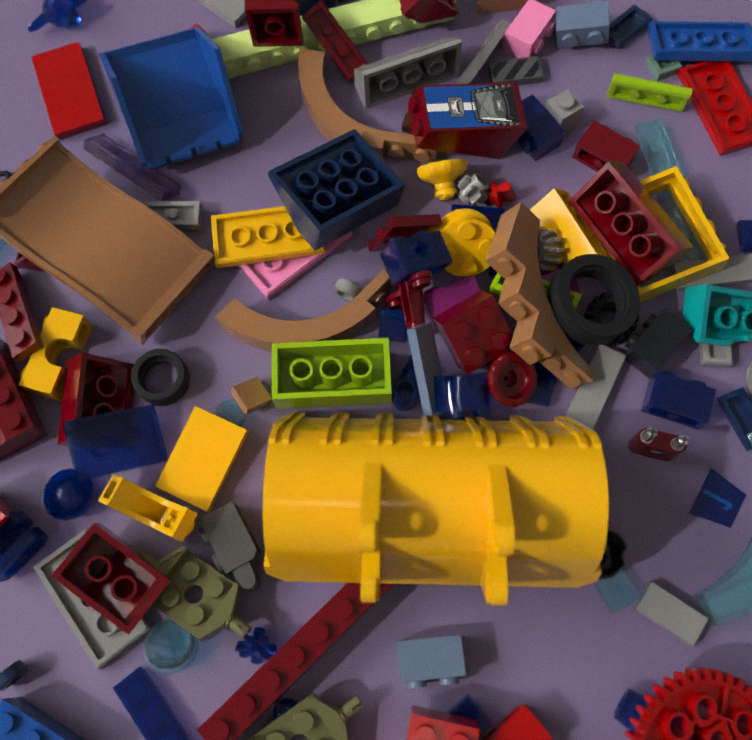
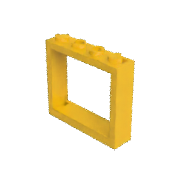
M677 166L640 180V183L651 196L668 189L708 260L705 263L640 288V286H637L641 303L676 289L679 286L723 270L730 258L725 251L727 246L720 242L715 234L716 229L713 222L707 219L703 213L700 199L691 192L688 178H683ZM608 252V254H609V256H610L609 258H611V259H613V260L615 261V259H614V258L611 256V254Z

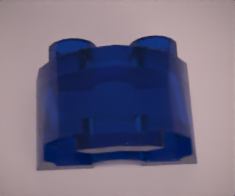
M487 374L434 377L435 412H447V418L465 417V411H473V416L491 415Z

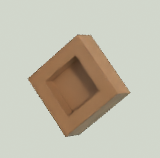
M258 377L235 385L231 390V394L245 415L270 405L272 401L271 396Z

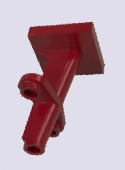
M440 214L390 217L388 219L390 227H380L376 232L378 239H369L367 241L370 252L391 250L393 253L399 290L385 298V306H388L389 310L402 308L405 328L409 327L410 329L425 323L423 288L431 285L432 271H421L419 246L443 225Z

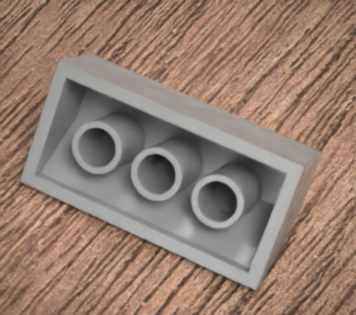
M446 37L434 40L429 44L411 48L405 52L387 56L382 60L355 68V87L365 109L411 94L413 88L418 89L420 85H437L459 77L462 50L461 39Z

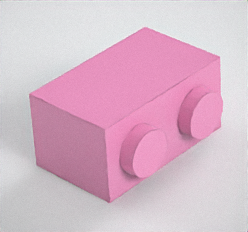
M528 0L506 30L502 50L517 58L532 57L534 54L538 55L544 44L545 37L549 38L556 27L554 22L556 10L538 1Z

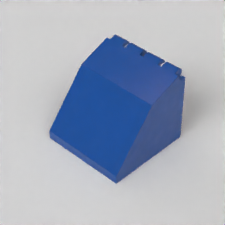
M199 26L99 53L142 168L148 166L149 171L168 166L166 160L171 159L172 164L193 158V152L200 156L217 151V145L221 144L222 148H226L240 143L239 138L243 137V130L220 47Z

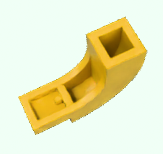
M114 474L98 502L180 542H183L185 537L192 532L195 518L198 514L189 508L173 503Z

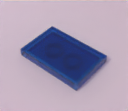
M154 404L63 422L76 482L168 461Z

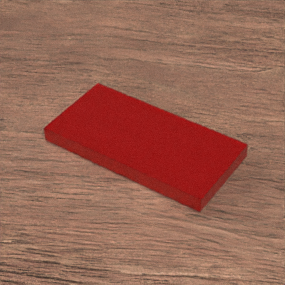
M79 41L31 56L54 135L59 140L107 124Z
M703 61L679 68L677 75L683 87L692 88L690 100L719 156L752 147V100L731 62Z

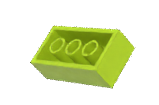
M389 338L272 343V401L276 409L392 404Z

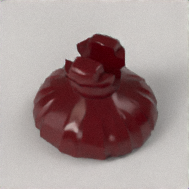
M507 352L501 354L492 362L485 382L495 401L506 407H518L519 405H524L535 393L538 374L534 363L529 365L515 352Z

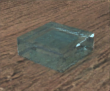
M623 569L614 577L606 578L594 585L610 613H614L640 598Z

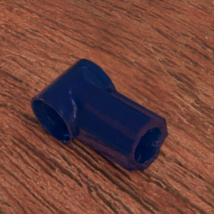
M412 354L399 378L392 385V403L395 408L401 411L413 409L419 396ZM402 390H407L412 395L408 398H403L398 393Z

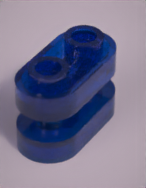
M24 511L10 512L9 518L0 527V582L6 581L17 574L48 541V535L40 527L30 529L33 520Z

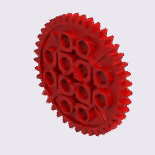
M697 667L696 670L685 668V673L674 671V679L666 676L663 677L664 687L657 684L653 685L655 696L646 693L643 695L647 706L636 705L640 717L639 719L634 717L629 719L635 729L634 731H625V735L631 740H752V686L744 684V680L736 678L730 673L713 668Z

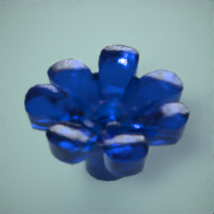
M262 627L254 628L253 636H246L245 640L238 641L235 647V651L239 652L238 655L241 658L252 656L251 663L261 664L262 657L269 660L278 651L277 645L269 642L266 630Z

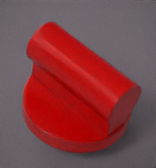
M497 181L492 182V188L488 189L490 203L496 204L497 208L503 207L502 202H513L516 199V194L508 181L502 182L501 185H498Z

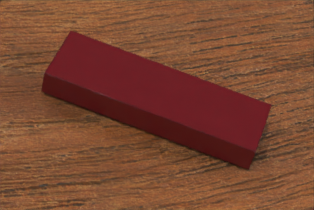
M322 0L301 16V19L348 82L354 78L355 68L368 64Z

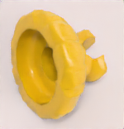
M448 159L421 165L417 169V175L422 181L435 185V198H439L440 201L449 200L457 193L454 182L465 173L467 160Z

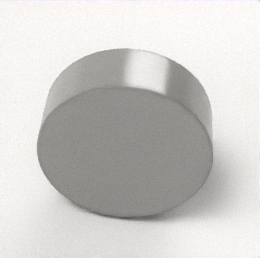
M338 279L333 287L334 293L347 302L353 300L361 292L357 285L346 279Z

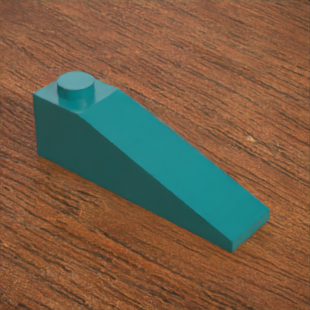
M708 284L685 287L682 315L686 324L693 328L691 334L696 343L728 346L733 343L752 340V292Z

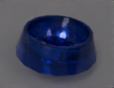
M71 468L61 470L51 476L42 492V504L46 512L53 518L64 521L76 519L87 512L94 499L93 483L89 476L81 470Z

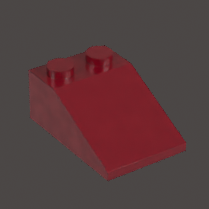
M93 523L51 575L57 582L128 635L171 581L128 543L101 523Z

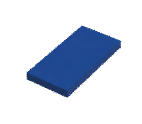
M651 21L648 24L647 32L654 60L752 61V29L749 22Z

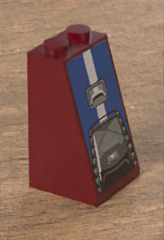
M514 82L420 85L408 102V111L411 114L412 134L415 137L416 148L500 159L528 129L518 83Z

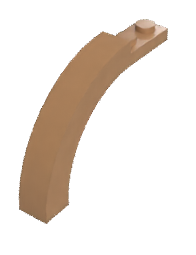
M300 49L298 73L305 108L315 126L328 140L331 141L355 129L383 160L384 155H388L393 158L416 159L420 162H436L437 150L416 148L413 135L374 129L346 115L334 103L326 89L327 64L325 52Z
M394 258L353 300L327 315L307 320L275 319L251 310L234 298L215 316V319L220 328L232 337L255 348L272 352V343L348 340L367 328L376 319V308L374 305L378 307L385 300L386 293L392 287L396 288L398 286Z

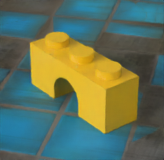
M51 308L49 315L43 321L40 334L44 347L31 355L27 366L20 374V387L30 394L62 402L66 370L56 366V360L58 355L66 349L74 348L83 351L93 327L84 315Z

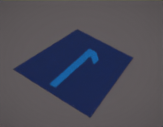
M711 468L689 513L731 528L746 494Z

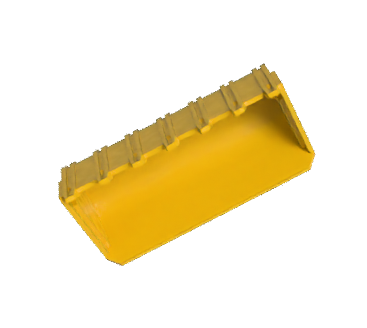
M305 412L289 413L273 424L268 440L263 485L265 572L272 577L289 582L361 583V603H376V601H379L381 584L481 586L487 603H491V606H506L508 602V586L578 588L596 582L601 575L600 563L606 546L609 509L607 473L602 443L598 434L593 429L573 418L565 416H554V421H531L522 415H510V421L485 420L480 415L466 414L465 420H440L435 414L432 416H424L422 414L421 419H394L392 413H379L374 419L350 418L349 413L336 412L330 418L305 417Z

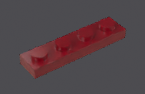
M9 262L0 269V317L12 358L22 362L44 346L19 269Z

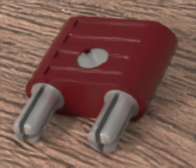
M649 427L641 429L628 442V448L634 454L662 461H671L686 450L689 437L687 435L684 436V434L680 436L658 431L655 427L653 429Z

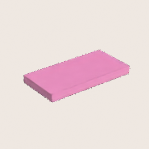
M350 231L325 245V254L238 266L269 300L351 238L353 234Z

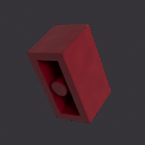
M594 120L578 141L572 158L596 172L608 161L624 162L629 168L640 146L631 139L623 137L608 126Z

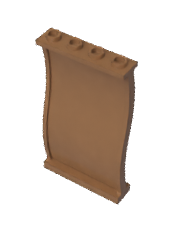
M56 136L52 137L48 142L42 143L37 152L29 160L23 161L10 178L0 182V238L35 265L104 312L130 333L133 339L141 345L150 338L214 266V255L211 252L200 248L169 221L101 177L65 148Z

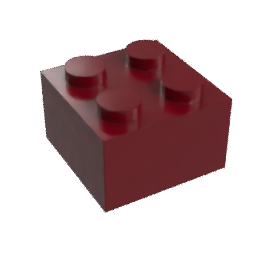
M484 290L478 291L432 318L456 365L467 375L511 350L510 344L513 338L511 330L494 296Z

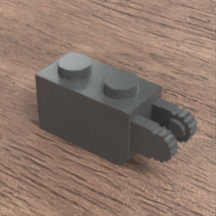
M230 501L199 518L202 524L199 533L206 545H212L216 553L212 556V559L220 573L225 571L231 577L235 576L242 589L253 592V590L256 591L261 582L253 565L259 561L261 551L238 506L233 501Z

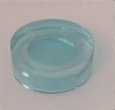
M227 399L217 407L216 416L237 426H242L246 420V415L235 399Z

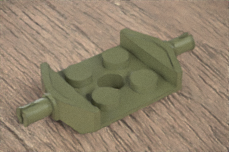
M184 546L179 547L160 559L154 558L144 549L139 552L171 580L152 604L155 608L201 642L215 637L225 628L228 630L229 628L232 629L243 639L248 636L241 628L250 633L252 626L242 621L236 614L241 600L242 588L239 584L228 579ZM202 588L203 596L201 600L194 604L189 603L187 597L190 590Z
M311 693L252 735L248 740H290L297 734L304 735L308 740H348L345 723L348 722L347 719L361 709H364V706L357 695L340 708L339 705L335 707L323 697Z

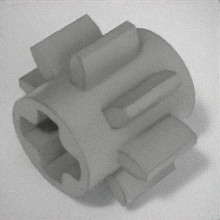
M466 172L458 180L459 184L457 187L459 189L457 190V195L464 204L471 206L476 203L480 206L489 198L487 190L490 188V185L481 174L476 172L470 176Z

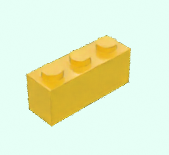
M554 188L530 209L541 220L540 227L557 230V236L564 238L560 244L562 248L566 249V251L560 254L564 260L561 262L562 267L580 255L598 254L610 257L600 240L569 202L571 196L568 191Z

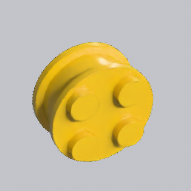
M468 208L457 209L446 214L441 219L443 225L433 234V244L440 265L447 272L460 277H470L485 271L490 266L485 260L495 234L489 219L481 212Z

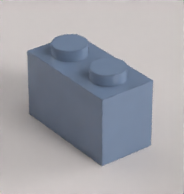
M609 1L556 7L557 48L609 43Z
M461 635L396 641L400 682H407L408 688L427 687L426 680L439 679L440 685L459 683L460 676H466Z

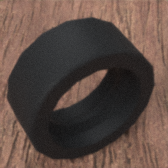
M154 349L144 353L137 359L132 368L131 381L133 388L146 402L155 406H167L176 403L185 395L189 388L190 374L188 367L176 353L168 349ZM160 363L172 364L177 371V379L173 386L161 393L150 391L145 385V376L148 371Z

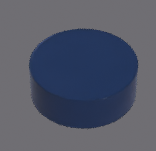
M21 659L0 673V691L6 690L26 674L28 668Z

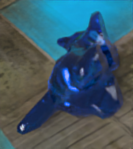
M44 0L42 13L28 26V31L34 32L39 30L47 23H51L58 28L66 27L67 29H73L77 27L81 22V17L76 8L87 0Z

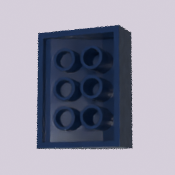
M355 129L268 171V176L298 232L315 251L397 206L406 185Z

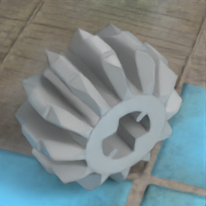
M539 227L538 260L541 275L554 271L557 268V264L564 261L560 254L566 251V249L560 246L564 238L557 236V230Z

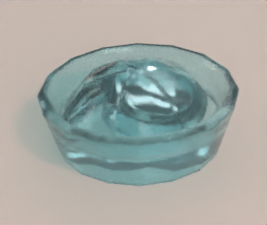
M172 619L163 620L156 624L147 634L143 644V657L148 667L156 673L164 675L176 674L189 667L196 658L199 640Z

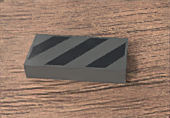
M538 56L488 63L491 83L514 82L518 83V85L539 83L543 79Z

